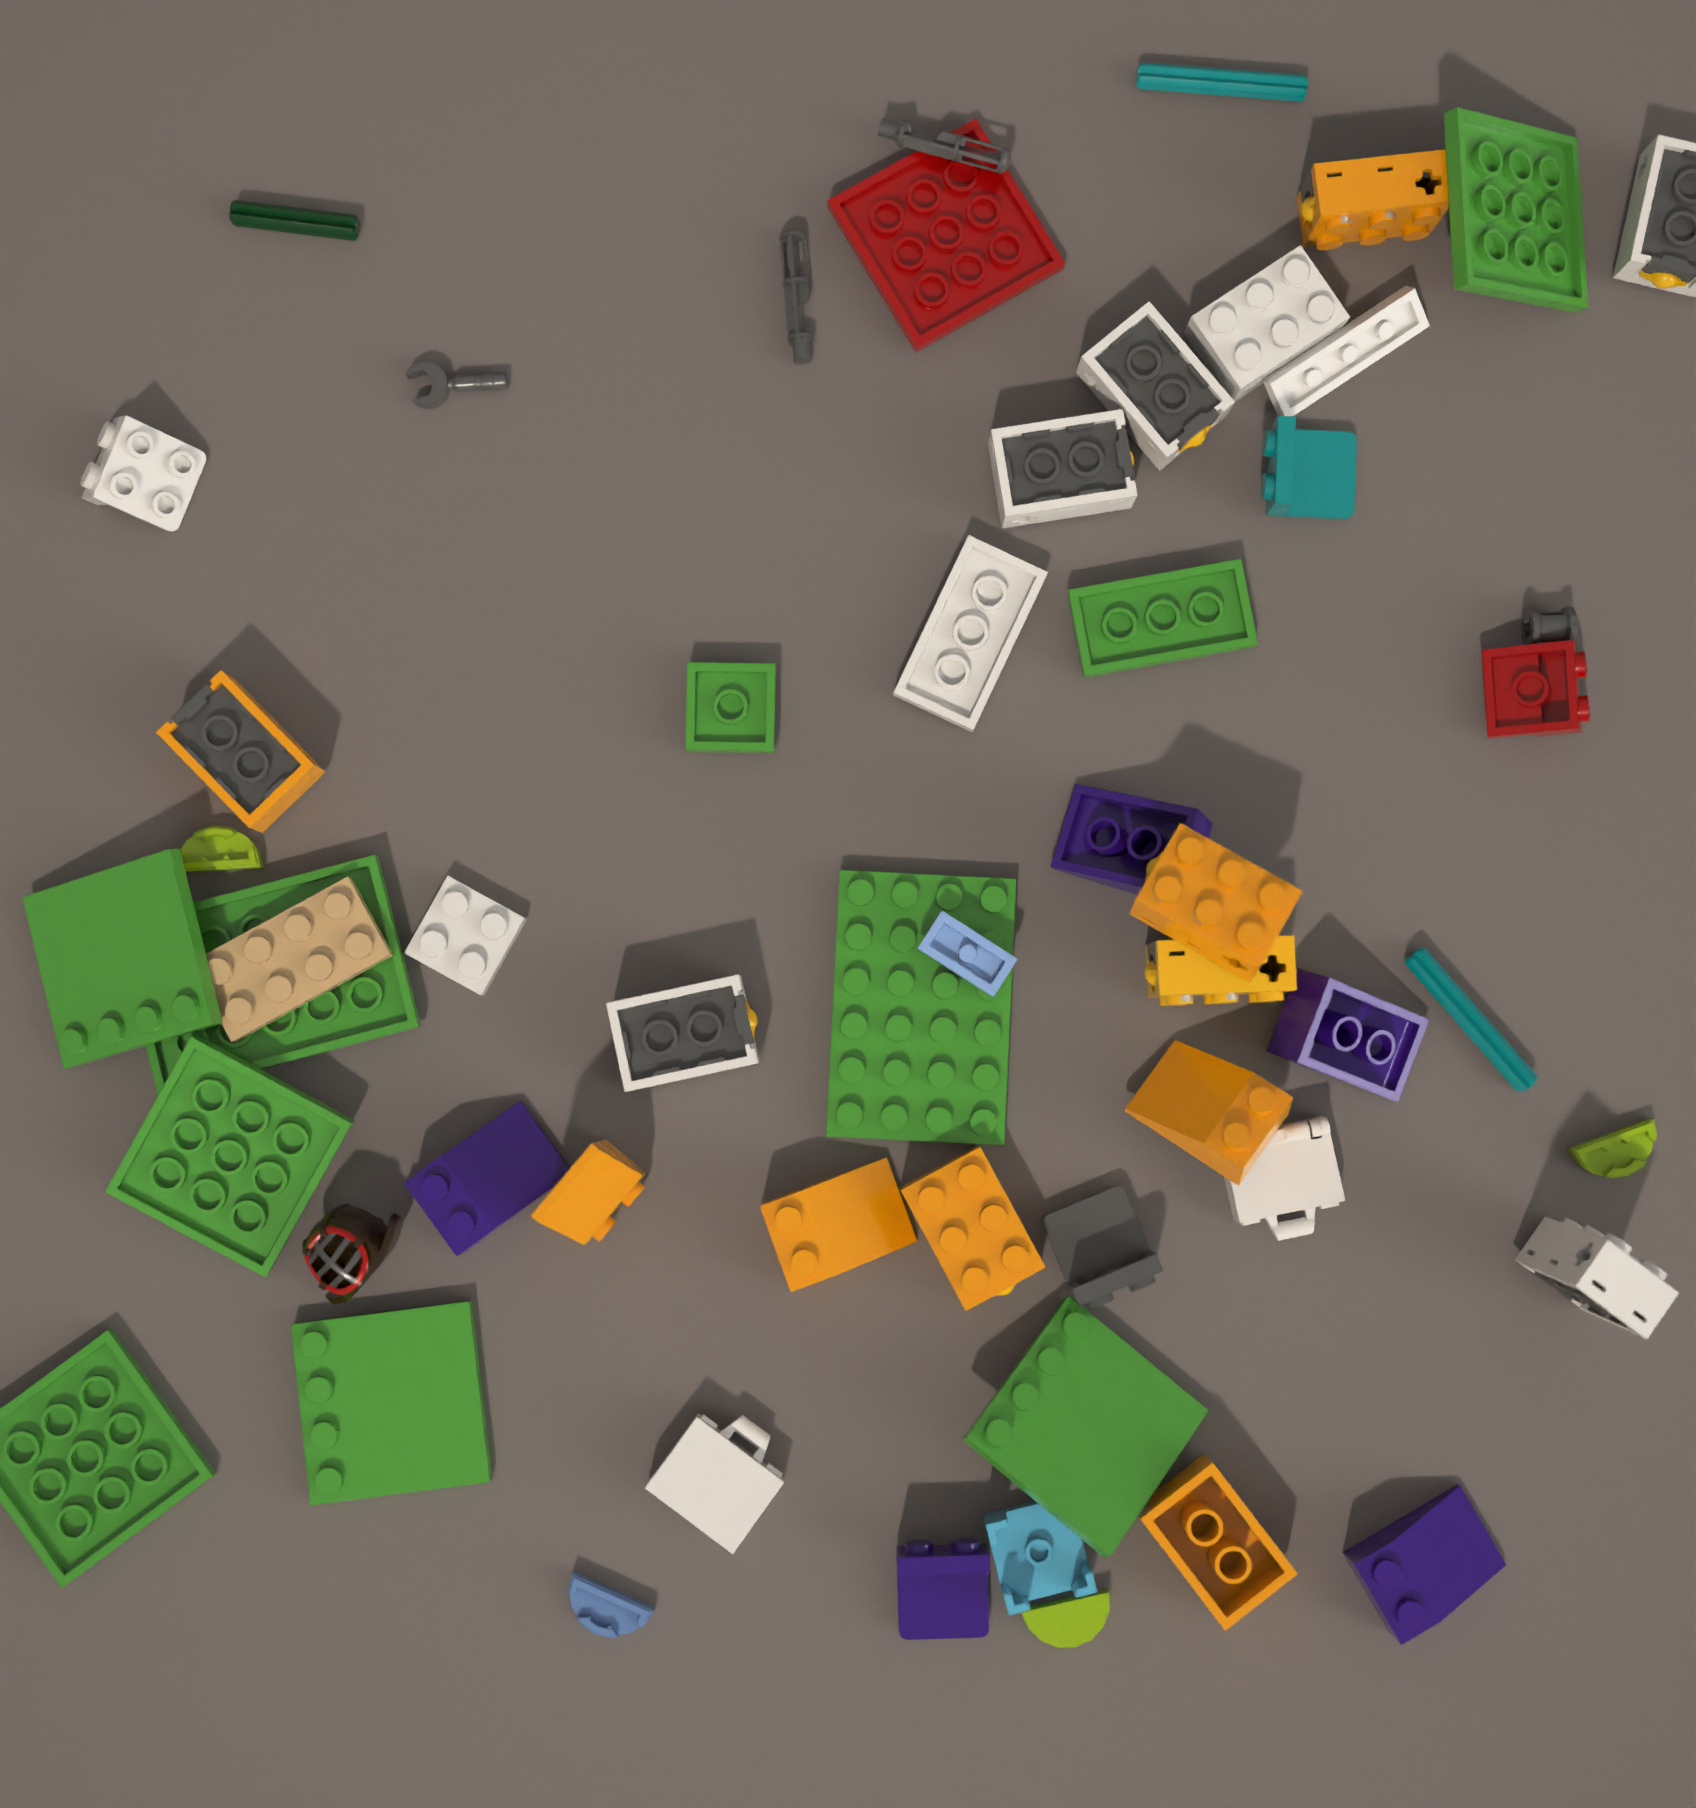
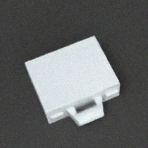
M1324 1116L1283 1123L1239 1186L1224 1177L1233 1220L1245 1226L1261 1222L1260 1219L1265 1218L1270 1230L1278 1241L1313 1234L1315 1208L1325 1209L1339 1206V1202L1345 1201L1330 1134V1125L1327 1117ZM1303 1210L1304 1213L1302 1218L1278 1222L1277 1215Z
M697 1413L651 1476L645 1489L733 1554L784 1484L783 1472L769 1462L767 1465L762 1462L771 1435L747 1417L741 1415L724 1429L720 1430L717 1428L718 1424L707 1415L703 1414L701 1416ZM734 1431L757 1448L754 1454L730 1438Z

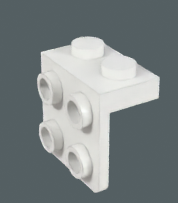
M127 415L114 418L112 423L107 421L102 427L97 440V445L102 447L96 463L89 462L81 478L80 486L85 487L82 499L98 506L110 505L165 531H176L181 524L206 463L205 453Z

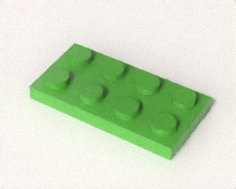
M1241 559L1069 589L1067 591L1083 678L1255 648L1258 645Z

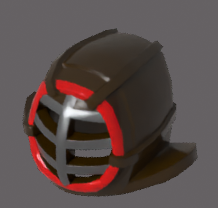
M344 1204L329 1210L314 1225L302 1243V1253L311 1273L320 1284L318 1287L329 1291L325 1296L331 1304L349 1301L395 1248L402 1228L401 1216L393 1213L388 1226H386L383 1222L384 1220L380 1217H376L364 1209Z

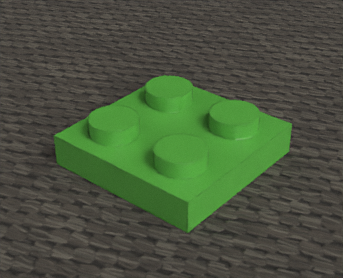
M687 662L686 752L774 753L776 664Z

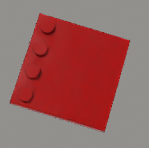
M976 118L950 132L992 144ZM966 141L965 145L997 153L995 148ZM915 151L827 201L829 212L915 353L1062 271L1065 266L1063 258L1008 169L1005 173L998 174L997 172ZM967 156L962 157V159L993 168L998 167V165Z

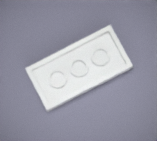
M968 535L893 692V696L973 732L1048 572Z

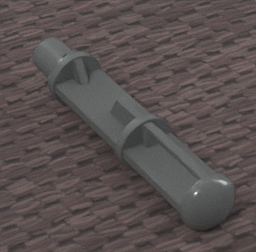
M882 118L880 122L878 136L894 140L899 147L910 148L950 159L954 162H961L994 171L998 174L1005 173L1011 161V152L1008 147L997 146L942 131L938 137L912 130L909 120L905 119L895 122ZM966 141L995 148L1001 150V154L965 144ZM967 156L998 165V167L993 168L962 159V157Z
M788 229L783 231L779 237L787 316V338L789 345L793 347L794 363L807 364L811 362L810 344L813 342L814 336L811 332L805 330L803 305L810 300L805 246L806 237L805 233L799 229ZM798 242H802L804 275L800 273ZM784 243H788L790 277H787Z

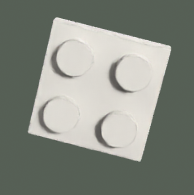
M447 875L404 953L477 994L485 996L527 919Z

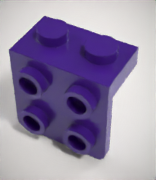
M965 1538L952 1540L951 1544L933 1545V1542L929 1540H912L906 1542V1546H896L899 1634L903 1639L982 1638L988 1634V1573H990V1559L986 1543H979L976 1539Z

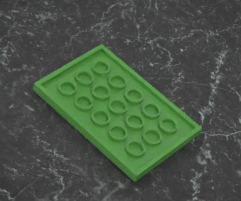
M371 855L193 903L205 953L207 954L349 876L353 879L394 956L237 1042H231L222 1024H218L146 1046L157 1095H159L188 1040L194 1034L262 1070L422 1027L379 856Z
M853 870L839 871L826 1125L827 1137L1004 1145L1012 969L995 996L991 997L917 948L940 912L944 911L1013 956L1016 879Z

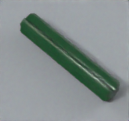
M243 200L232 201L229 212L230 221L238 227L351 241L357 240L360 230L358 217L355 214Z

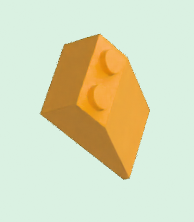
M1174 1040L1129 1102L1125 1112L1239 1186L1287 1118L1293 1097L1252 1071Z
M607 1139L591 1143L532 1213L531 1217L537 1222L583 1245L587 1244L592 1238L600 1242L617 1222L611 1217L621 1203L629 1208L646 1188L640 1183L646 1172Z
M887 1157L768 1200L760 1205L790 1292L831 1278L917 1242Z

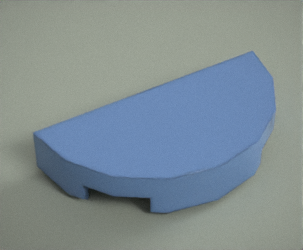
M575 1570L572 1572L568 1588L571 1607L577 1615L579 1623L595 1635L616 1638L618 1635L630 1634L637 1628L643 1627L655 1610V1607Z

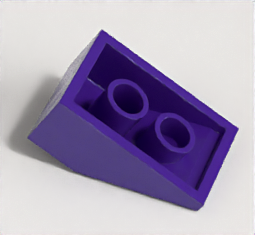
M1075 784L1051 868L1138 895L1145 884L1147 864L1165 850L1180 823L1207 838L1210 837L1213 823L1196 808Z
M1298 968L1296 972L1297 990L1288 993L1266 1052L1398 1102L1430 1019L1330 977Z
M520 1101L404 1182V1184L454 1254L459 1256L554 1188L569 1171L570 1167L524 1103Z
M1458 1484L1342 1552L1388 1632L1401 1645L1440 1623L1506 1566L1502 1556Z

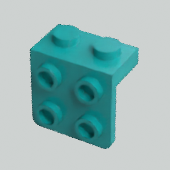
M1278 416L1270 429L1264 431L1262 441V455L1267 457V473L1262 475L1260 490L1261 500H1266L1265 516L1349 519L1355 511L1357 438L1355 434L1344 431L1296 429V416Z

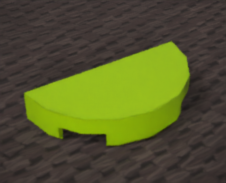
M211 826L197 830L191 838L185 841L180 850L186 873L264 868L261 852L249 837L233 828Z
M1648 1118L1566 1149L1574 1162L1590 1174L1606 1178L1629 1176L1647 1163L1646 1159L1652 1151L1653 1142L1657 1139L1654 1118Z
M1104 1589L1082 1597L1073 1596L1030 1606V1610L1021 1613L1028 1629L1041 1642L1057 1648L1077 1647L1091 1641L1104 1627L1110 1611L1109 1591Z

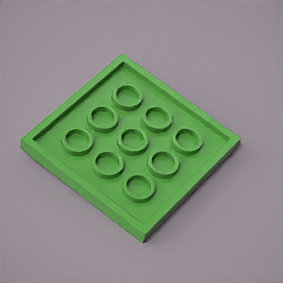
M1455 107L1443 113L1454 289L1573 313L1587 309L1588 293L1578 138L1460 107Z
M167 849L22 897L63 1069L75 1068L223 1023L180 849Z
M194 1034L188 1040L105 1193L266 1278L355 1120Z
M1067 1296L1061 1301L961 1440L1102 1557L1107 1558L1111 1557L1209 1410L1084 1307L1079 1306L1073 1298Z
M472 1300L290 1324L310 1506L488 1483L493 1479Z
M113 1329L104 1332L0 1409V1503L61 1588L67 1586L216 1474Z

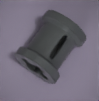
M1564 607L1561 611L1538 612L1536 608L1525 609L1521 624L1524 645L1574 640L1575 642L1578 632L1575 609L1573 607Z

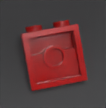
M1574 640L1482 649L1487 737L1489 739L1526 735L1539 737L1582 733V722L1590 721L1589 696L1580 695L1578 678L1587 677V661L1585 651L1577 652Z

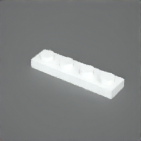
M1404 286L1263 379V384L1277 415H1296L1429 327V322L1416 289Z

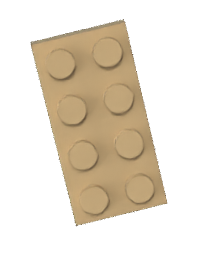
M349 876L206 954L223 1021L222 1026L231 1042L241 1040L394 956L353 879Z

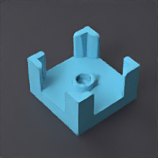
M1036 1501L982 1514L1008 1615L1030 1610L1028 1601L1069 1590L1073 1591L1075 1597L1097 1593L1093 1572L1088 1563L1082 1539Z

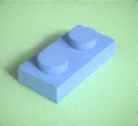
M944 911L940 912L917 948L991 997L995 996L1018 960Z

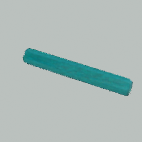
M1142 62L1137 69L1136 85L1137 88L1144 90L1301 102L1307 95L1308 77L1303 74Z
M1421 947L1413 951L1406 958L1405 965L1516 1091L1523 1092L1530 1088L1538 1079L1535 1072L1426 948Z

